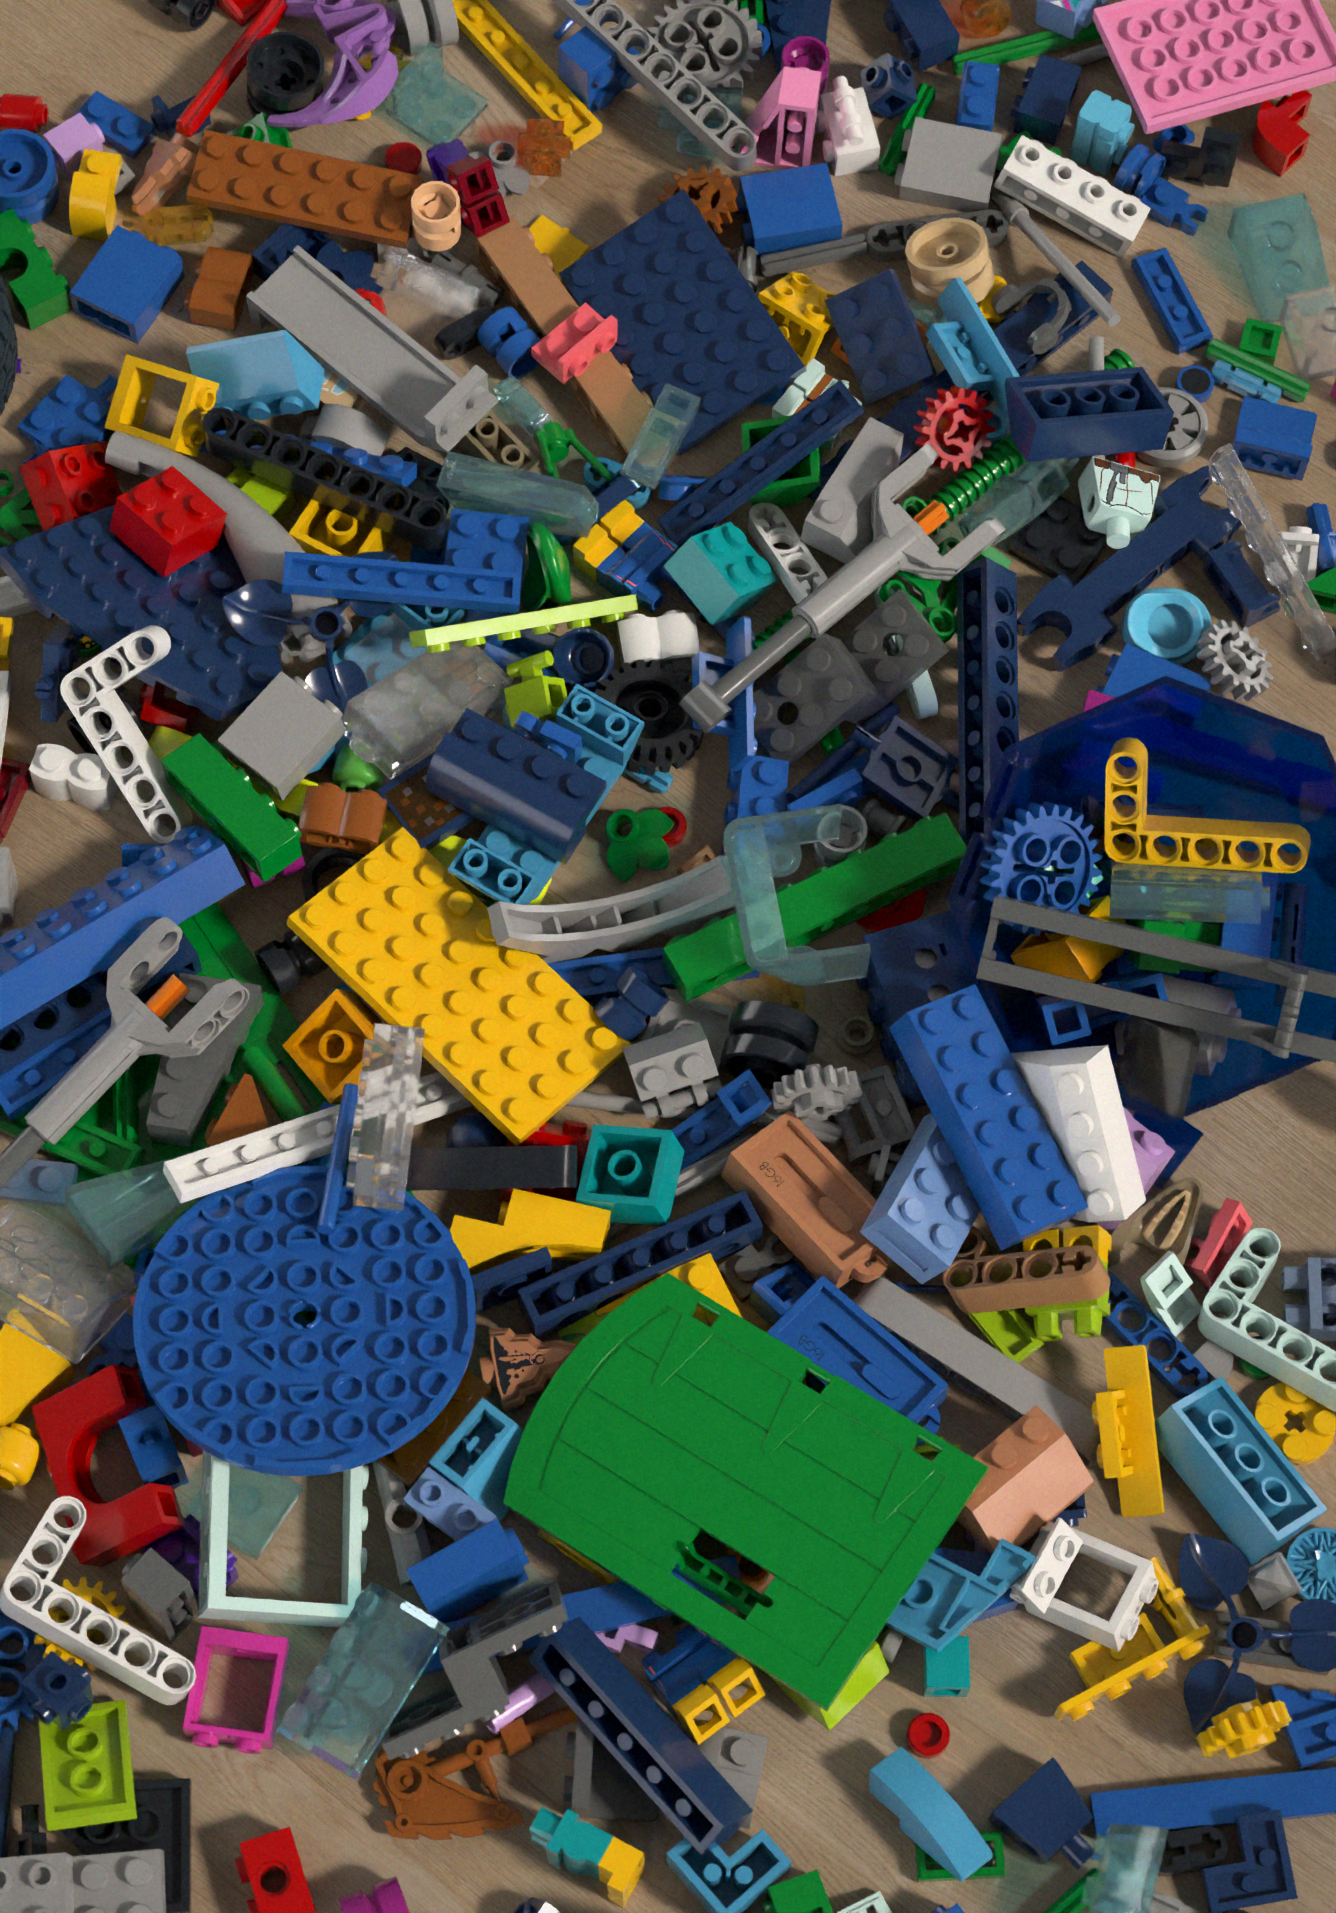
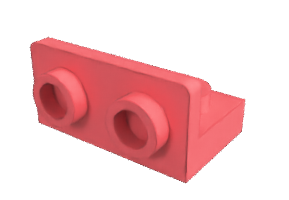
M585 302L531 348V356L564 384L571 377L580 376L588 368L591 360L600 353H607L617 341L618 320L612 315L604 319Z

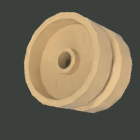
M959 217L939 219L927 223L916 230L907 241L905 254L911 272L913 291L917 301L927 309L942 312L937 299L953 278L960 277L976 304L983 300L992 290L995 277L992 262L989 258L987 236L983 228L974 221Z

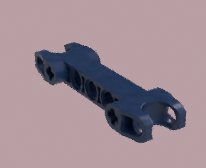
M1209 466L1201 467L1189 475L1178 478L1156 497L1152 513L1158 518L1134 537L1128 546L1119 549L1076 585L1065 574L1058 575L1040 589L1035 599L1017 619V632L1023 637L1045 626L1061 630L1067 637V640L1058 647L1053 655L1054 660L1051 663L1058 672L1090 658L1104 647L1117 632L1118 626L1110 619L1112 615L1191 551L1205 562L1208 551L1229 543L1232 536L1248 519L1252 507L1245 500H1239L1229 508L1222 510L1212 509L1205 505L1200 497L1213 483L1212 478L1215 475V472Z

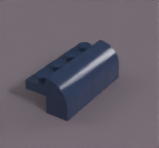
M466 708L451 733L446 732L432 757L426 777L428 792L565 865L586 834V819L606 789L605 780L469 708Z

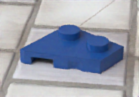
M1281 1685L1271 1687L1268 1691L1272 1702L1283 1701L1292 1720L1289 1722V1725L1283 1727L1298 1768L1302 1769L1335 1758L1336 1696H1332L1328 1692L1314 1690L1310 1692L1285 1689V1686Z

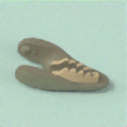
M1192 1177L1183 1178L1121 1222L1112 1233V1252H1108V1267L1110 1268L1111 1265L1120 1262V1252L1125 1250L1127 1243L1145 1245L1157 1253L1160 1258L1168 1251H1171L1183 1266L1202 1203V1184Z

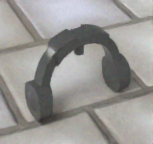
M1048 278L1031 281L1018 287L1007 285L1001 288L991 299V306L999 315L1009 313L1020 305L1024 297L1033 293L1051 294L1046 298L1049 304L1056 299L1059 300L1058 312L1050 323H1044L1038 327L1027 340L1029 348L1035 354L1045 353L1052 348L1058 340L1059 335L1057 332L1061 329L1068 317V313L1072 310L1066 292L1059 287L1056 281Z

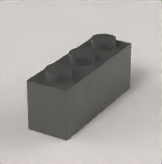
M152 1548L143 1556L140 1553L136 1554L126 1564L122 1571L124 1577L120 1581L133 1611L166 1641L172 1644L198 1616V1604L190 1582Z

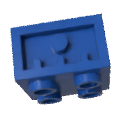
M1244 397L1228 463L1302 481L1312 452L1313 445H1311L1317 414L1255 398Z

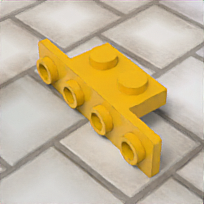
M1145 1345L1106 1348L1104 1350V1361L1108 1391L1095 1393L1096 1401L1092 1404V1418L1095 1426H1099L1101 1443L1097 1446V1462L1100 1469H1104L1105 1479H1118L1121 1514L1123 1517L1160 1515L1164 1513V1502L1147 1349Z
M1144 1612L1138 1615L1140 1621L1134 1637L1130 1641L1125 1639L1119 1652L1094 1641L1070 1653L1069 1657L1088 1689L1058 1706L1054 1713L1058 1721L1070 1716L1072 1721L1084 1717L1095 1709L1092 1704L1093 1702L1106 1695L1110 1701L1122 1696L1132 1689L1130 1682L1144 1675L1147 1681L1155 1678L1169 1668L1166 1662L1181 1655L1183 1660L1195 1656L1206 1648L1203 1642L1211 1633L1207 1624L1165 1647Z

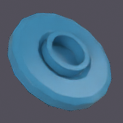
M1328 1527L1312 1528L1295 1539L1288 1548L1285 1560L1303 1589L1296 1594L1304 1600L1324 1599L1336 1603V1530Z

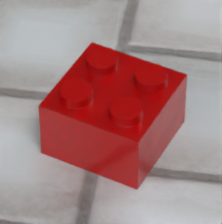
M171 466L117 497L109 530L164 578L219 545L227 513L174 466Z

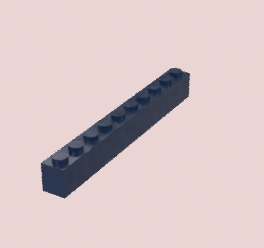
M1080 261L1075 267L1110 304L1113 288L1085 262ZM1061 273L1056 276L1054 281L1066 292L1072 310L1068 313L1065 323L1057 332L1059 335L1058 340L1052 348L1045 353L1035 354L1027 344V340L1032 332L1042 324L1050 323L1058 312L1059 300L1056 299L1051 304L1046 300L1051 294L1033 293L1024 307L1019 311H1010L1003 318L1000 326L993 331L1020 377L1026 376L1100 317ZM946 369L937 376L935 375L924 380L919 390L912 396L902 397L893 406L892 411L883 419H875L904 434L899 466L922 448L915 445V441L922 436L921 432L913 430L914 425L922 424L923 418L918 416V410L927 411L929 408L925 399L930 397L937 400L938 389L950 391L951 386H956ZM989 390L975 391L977 392V397L987 400L984 408L995 401ZM958 404V407L964 409V412L969 411L963 404ZM853 440L845 442L838 450L836 456L829 462L820 463L821 485L807 495L814 503L853 444Z

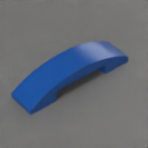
M750 1069L717 1091L718 1097L672 1129L684 1150L681 1170L729 1143L773 1104Z

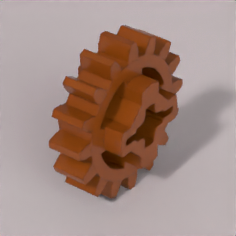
M702 165L699 173H694L691 167L687 168V176L683 178L675 174L674 179L676 183L663 186L667 195L658 196L659 204H662L684 189L711 230L719 234L722 233L720 225L723 222L731 224L733 219L730 212L738 211L735 201L738 194L728 174L722 176L720 169L717 167L709 173L706 165Z

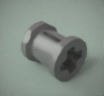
M874 798L867 803L861 813L865 818L868 827L867 831L880 839L895 832L901 834L907 823L906 817L902 815L896 817L880 807L879 801Z

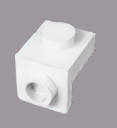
M1292 526L1289 527L1288 532H1280L1276 583L1307 586V583L1316 577L1319 534H1312V529L1308 527Z

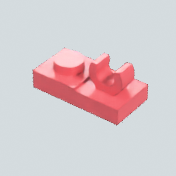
M1226 1198L1220 1210L1211 1219L1209 1234L1205 1242L1198 1238L1191 1239L1190 1245L1195 1252H1198V1255L1193 1259L1186 1258L1183 1267L1187 1272L1196 1274L1202 1285L1210 1289L1253 1223L1241 1202Z

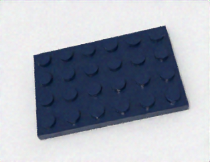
M684 189L559 272L560 277L580 307L586 302L604 319L612 315L618 320L617 341L610 351L619 364L624 363L629 368L633 376L631 381L639 392L644 391L647 393L652 401L653 411L659 420L664 419L667 421L674 435L672 444L680 455L807 371L805 365Z

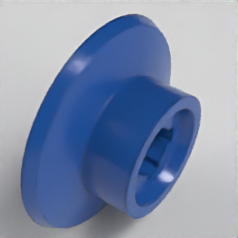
M644 474L646 479L659 483L658 499L676 501L683 500L697 489V485L704 484L711 478L677 474Z

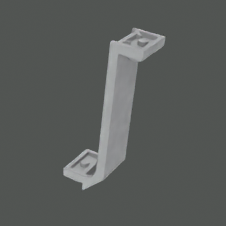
M299 245L293 249V254L254 293L250 291L246 295L250 320L262 329L270 321L280 330H286L311 356L421 446L449 452L499 401L488 390V373L477 364L463 378L459 377Z

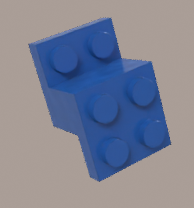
M452 509L449 531H447L445 541L440 546L432 549L412 544L410 562L521 572L522 582L529 517Z

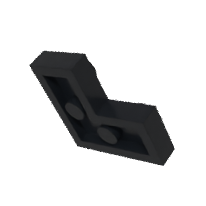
M1206 126L1200 147L1164 140L1161 155L1166 157V163L1162 174L1173 179H1187L1202 182L1208 186L1228 188L1242 134Z

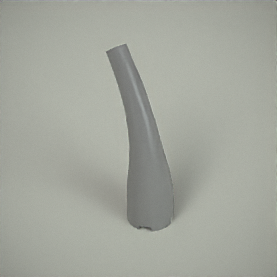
M118 430L112 434L105 453V462L136 476L143 474L150 478L174 466L227 513L222 532L247 584L256 580L266 579L273 580L282 585L285 551L306 553L274 517L236 485L219 474L180 453L151 441ZM290 594L293 608L288 617H311L318 609L322 607L335 609L341 602L339 598ZM345 611L340 614L343 620L342 630L333 639V642L342 634L346 638H349L352 634L353 628ZM286 624L285 638L277 644V650L282 662L286 664L289 663L291 656H298L300 662L305 663L325 656V643L312 638L306 625ZM335 643L333 646V651L337 649Z

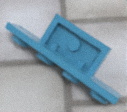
M960 277L953 278L937 299V303L948 322L932 324L925 334L957 387L973 391L989 390L1004 417L1009 418L1005 381L1006 378L1020 376Z

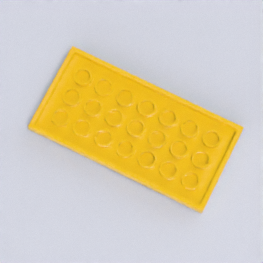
M402 827L288 916L286 925L515 1146H518L624 1055L622 1048L630 1046L631 1043L618 1036L595 1014L594 1008L537 954L497 945L496 939L491 932L488 907L455 876L448 873V869L425 847L421 849L417 840Z

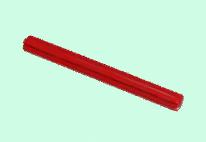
M268 0L177 119L175 129L179 134L189 138L196 133L247 65V56L253 44L263 36L270 34L285 15L288 8L286 0Z

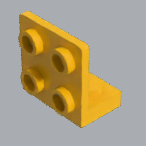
M792 271L761 291L758 298L806 367L812 358H815L825 333L835 327L824 300L837 294L827 292L814 284L809 276Z

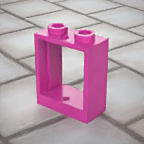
M208 1626L201 1627L194 1664L196 1679L189 1691L183 1723L186 1738H192V1744L206 1748H217L218 1742L235 1744L236 1751L247 1754H260L261 1748L272 1750L290 1652L288 1638ZM213 1654L274 1663L262 1732L200 1723Z

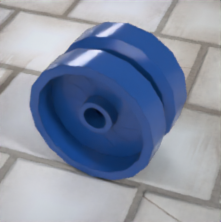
M6 129L0 131V214L13 208L20 220L27 219L30 225L38 223L52 213L59 201L60 184L51 148L38 134L25 129Z

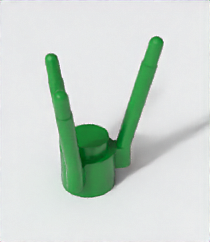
M549 422L541 425L535 431L534 440L541 453L545 470L550 474L556 498L563 507L564 512L568 510V506L555 463L564 460L568 456L570 445L605 480L610 481L612 479V475L576 438L572 429L564 431L559 423Z

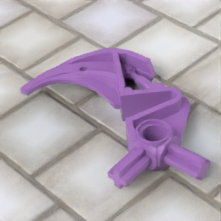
M286 0L288 7L286 10L287 17L316 18L330 43H336L339 51L334 53L332 76L323 93L302 110L283 115H270L267 120L268 126L305 127L316 124H330L341 122L375 109L389 95L399 75L396 56L388 50L398 25L395 13L382 4L371 0ZM372 53V68L365 73L358 63V59Z

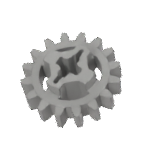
M1220 620L1201 634L1202 638L1197 641V645L1202 649L1197 653V657L1205 661V666L1201 669L1203 672L1211 673L1213 676L1210 681L1211 684L1219 683L1222 694L1226 695L1231 691L1234 700L1239 701L1243 697L1248 702L1269 688L1268 683L1273 680V676L1268 671L1273 668V664L1265 660L1268 651L1258 647L1260 640L1258 637L1250 638L1247 627L1238 630L1235 621L1227 624L1224 620Z
M820 1064L807 1065L805 1070H795V1074L790 1076L783 1075L781 1077L782 1082H774V1089L771 1090L774 1109H777L778 1115L791 1110L797 1118L801 1117V1120L811 1118L813 1122L828 1120L827 1117L830 1115L836 1116L839 1111L852 1109L851 1104L859 1103L862 1096L860 1078L857 1077L855 1070L848 1072L845 1066L837 1069L833 1068V1065H828L824 1068L820 1067Z

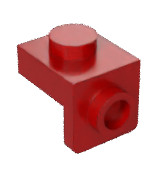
M158 681L154 687L144 683L139 695V704L143 705L140 719L159 726L169 727L185 733L197 723L200 711L198 707L189 706L164 696L166 686Z

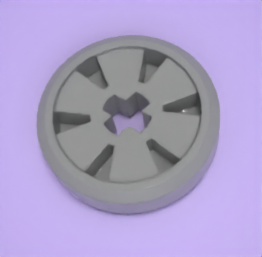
M1160 387L1158 390L1174 411L1170 427L1173 426L1172 432H1168L1163 449L1136 452L1135 455L1155 466L1176 467L1191 461L1202 450L1208 433V418L1202 405L1190 394L1175 388Z

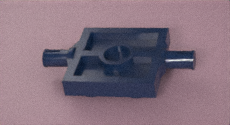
M58 625L43 645L42 676L38 679V683L34 688L36 689L34 691L35 695L41 698V721L57 723L64 711L69 710L61 695L60 685L63 678L72 672L73 663L78 662L80 653V640L75 639L70 633L72 627L70 625Z
M896 715L888 722L884 731L878 737H875L859 724L853 729L849 738L868 750L866 762L859 772L863 780L862 785L916 822L927 817L934 804L938 801H942L955 810L956 813H959V794L949 788L951 773L959 761L958 758Z

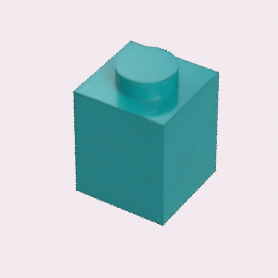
M957 1636L939 1653L922 1645L923 1697H967L970 1690L969 1636Z

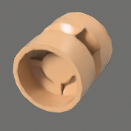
M430 181L422 184L414 191L411 198L413 235L416 242L427 250H447L453 247L461 236L460 197L450 184L441 181Z

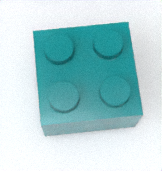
M732 522L691 536L664 565V568L711 625L751 610L779 581L771 571L769 563L755 552L747 542L745 534L735 527Z
M593 1124L576 1200L580 1204L611 1210L610 1222L664 1226L670 1220L684 1150L672 1130Z

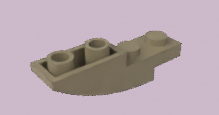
M492 410L455 445L482 469L509 486L539 464V460Z

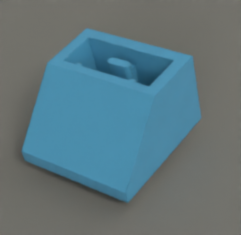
M482 1398L429 1461V1467L494 1513L500 1523L510 1511V1509L504 1506L503 1501L510 1468L523 1430L512 1419Z

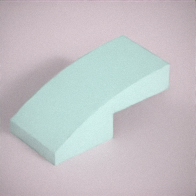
M1168 1251L1140 1278L1153 1314L1176 1337L1200 1313L1202 1307L1189 1288L1193 1283L1175 1254Z

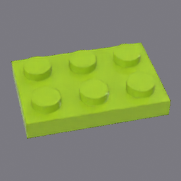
M126 1699L92 1704L90 1711L81 1721L77 1723L72 1722L64 1731L53 1722L46 1725L39 1720L45 1815L48 1831L137 1819Z

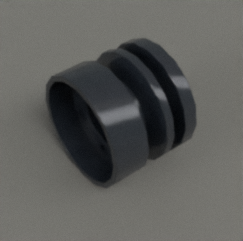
M278 31L263 36L253 44L247 56V106L253 117L262 112L267 116L297 112L310 105L323 93L324 58L319 47L308 37L295 32ZM307 126L285 128L288 129V132H293L296 130L306 128Z

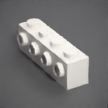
M1023 135L1020 137L994 184V187L1121 259L1131 246L1151 209L1137 197L1127 195L1111 186L1105 179L1090 174L1078 167L1072 160L1060 157L1046 149L1042 143L1031 140Z

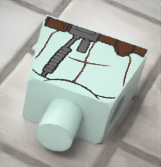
M1093 456L1078 479L1085 526L1089 530L1106 534L1107 545L1111 548L1121 549L1128 546L1129 542L1145 529L1151 519L1160 483V475Z

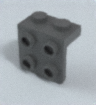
M577 1719L576 1732L567 1733L566 1759H574V1776H565L563 1803H572V1811L579 1814V1818L643 1822L657 1820L660 1808L582 1720Z

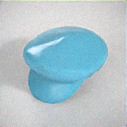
M1168 587L1150 588L1138 593L1127 605L1123 614L1121 633L1125 645L1128 643L1181 666L1196 659L1197 653L1202 650L1197 645V641L1202 638L1201 634L1211 626V616L1204 603L1188 591Z

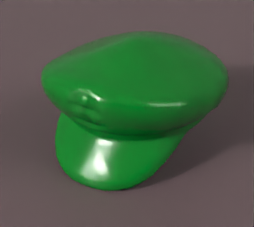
M533 522L528 527L527 550L530 563L522 588L523 606L526 612L538 610L546 600L562 606L569 605L572 602L570 567L566 553L546 526L540 522Z

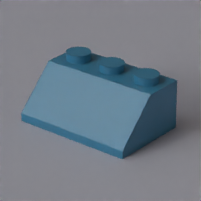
M286 330L187 347L186 354L192 375L219 383L216 402L213 408H227L252 420H265L272 416L299 414L302 411L318 409L325 369Z

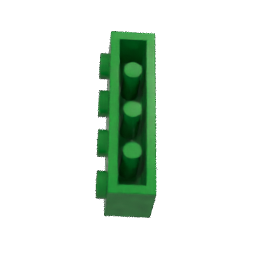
M198 733L161 759L167 783L264 883L302 856L299 842L302 835L297 825L290 818L283 819L277 813L275 804L266 793H257L244 770L240 767L234 769L228 763L225 752L216 742L210 744Z

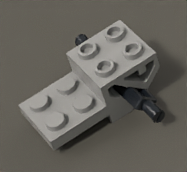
M29 1804L20 1806L22 1834L15 1836V1857L0 1858V1913H166L164 1851L162 1849L85 1856H71L66 1852L47 1854V1835L45 1832H39V1805Z

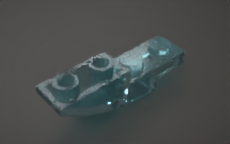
M1079 458L1050 459L1040 462L1028 461L1013 476L1001 475L957 523L964 538L986 520H993L995 518L1007 530L991 547L1021 529L1049 507L1070 486L1066 475L1078 463Z

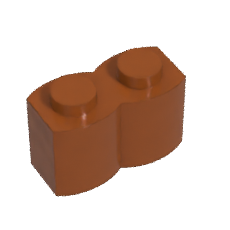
M209 246L204 257H198L195 266V278L197 280L194 287L187 289L185 296V309H188L190 312L191 322L233 331L236 330L241 318L246 295L249 293L254 276L252 254Z
M319 783L318 786H308L298 827L302 835L299 841L320 847H339L350 852L369 854L381 842L387 814V799L380 797L378 793L366 789L347 793L332 783Z

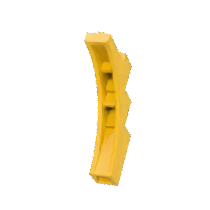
M513 1188L510 1203L503 1201L501 1204L497 1224L454 1215L451 1229H447L452 1234V1240L459 1249L463 1259L466 1260L470 1275L472 1276L546 1246L552 1260L582 1262L604 1252L610 1229L611 1210Z

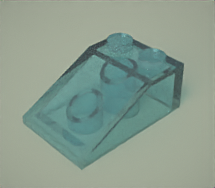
M1305 193L1234 208L1227 233L1260 320L1266 323H1273L1333 309L1334 303L1317 223Z

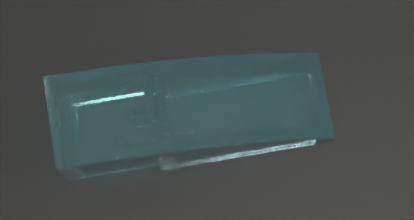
M665 383L654 408H651L620 470V475L655 490L680 448L698 412L701 398Z

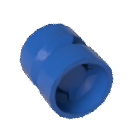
M513 307L498 310L479 328L477 340L492 357H496V363L511 379L522 378L539 366L540 363L531 356V348L541 339L532 329H528V324Z

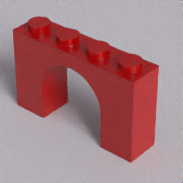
M111 1365L31 1407L35 1418V1432L42 1441L47 1457V1471L54 1480L59 1498L62 1496L77 1498L86 1509L87 1518L71 1548L81 1565L104 1567L185 1526L173 1486L148 1483L108 1503L98 1494L92 1482L90 1472L91 1456L99 1438L110 1427L118 1424V1420L127 1417L133 1410L140 1407H148L137 1371L133 1368ZM62 1514L66 1519L68 1528L74 1527L73 1520L69 1516Z

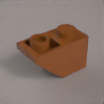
M244 1073L239 1084L233 1083L224 1099L226 1107L219 1119L216 1117L212 1119L204 1139L207 1141L206 1145L208 1148L269 1128L251 1075Z

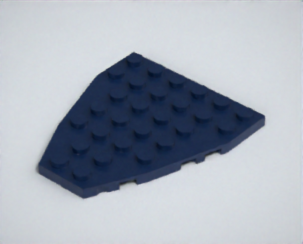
M115 504L0 548V567L39 613L48 619H52L56 615L72 626L70 633L79 640L87 636L101 645V653L131 633L144 627L155 625L163 628L171 640L169 653L162 660L135 677L152 687L158 681L177 691V700L189 706L198 707L204 714L219 722L245 711L282 671L277 645L262 647L246 641L233 629L225 615L222 605L223 597L238 590L247 583L223 532L218 546L164 578L109 530ZM142 637L141 646L147 654L153 655V643L150 639ZM110 658L112 662H114L122 668L120 662L116 658Z

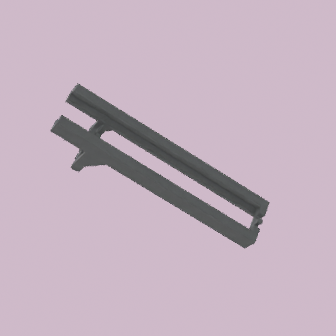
M996 895L994 898L976 978L1249 1042L1270 1051L1271 1055L1281 1058H1288L1289 1052L1336 1063V1040L1294 1031L1304 991L1336 998V973L1002 895ZM1004 920L1287 986L1278 1026L995 960L997 953L993 950V946L996 941L998 924H1002Z

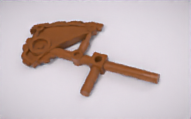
M569 1705L527 1723H524L522 1717L515 1718L499 1730V1735L485 1741L473 1740L466 1749L438 1761L434 1757L428 1758L426 1756L427 1752L424 1750L407 1759H401L398 1756L389 1760L384 1748H382L377 1753L378 1758L374 1761L376 1767L375 1776L378 1779L373 1782L374 1792L380 1795L378 1798L380 1805L383 1808L389 1807L391 1814H397L395 1822L384 1820L390 1837L419 1840L417 1835L419 1834L431 1840L452 1839L450 1834L470 1838L484 1835L483 1830L498 1832L523 1824L524 1821L519 1809L511 1811L509 1804L502 1801L496 1787L498 1780L489 1758L506 1750L510 1757L532 1748V1739L575 1722L580 1718ZM474 1765L485 1789L488 1788L491 1797L469 1790L445 1778V1776Z

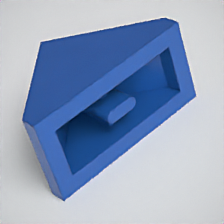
M793 1261L757 1280L751 1289L749 1305L772 1327L816 1281L796 1261Z

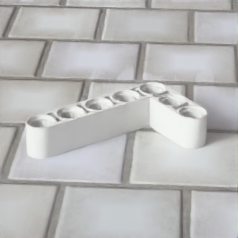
M150 625L131 633L67 674L61 682L60 692L153 840L167 844L174 840L177 832L192 826V813L184 799L167 783L162 764L114 690L162 660L169 653L171 640L168 633L159 626ZM142 637L150 639L153 643V655H149L143 650L141 646ZM111 657L116 658L122 666L121 675H117L111 670ZM79 677L88 682L90 686L89 695L80 691L78 687ZM100 712H104L110 717L112 721L111 729H107L101 724L99 720ZM122 746L131 750L133 754L132 763L122 758ZM143 780H147L153 785L155 790L154 797L144 792L142 788ZM164 814L172 816L175 820V831L168 829L164 824Z
M62 1496L55 1499L47 1509L0 1590V1608L2 1612L164 1705H175L181 1702L194 1685L196 1679L195 1668L187 1658L52 1582L77 1540L87 1518L86 1509L77 1498ZM58 1514L69 1516L74 1522V1527H60L56 1524L54 1516ZM36 1550L47 1551L51 1555L53 1562L46 1565L40 1564L34 1560L32 1552ZM14 1586L26 1588L31 1595V1599L27 1601L16 1600L12 1596L10 1588ZM51 1608L63 1609L68 1614L69 1621L65 1623L55 1622L50 1618L48 1610ZM91 1629L101 1631L105 1634L107 1643L103 1645L92 1643L88 1639L86 1631ZM128 1651L140 1653L145 1660V1665L141 1667L130 1665L125 1658V1653ZM170 1672L177 1674L182 1680L183 1687L175 1689L169 1687L163 1680V1674Z

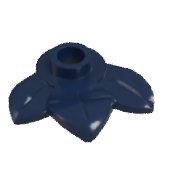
M333 240L319 250L316 260L351 289H366L376 292L378 295L383 291L384 284L370 277L374 266V253L372 250H358L344 254L340 246Z

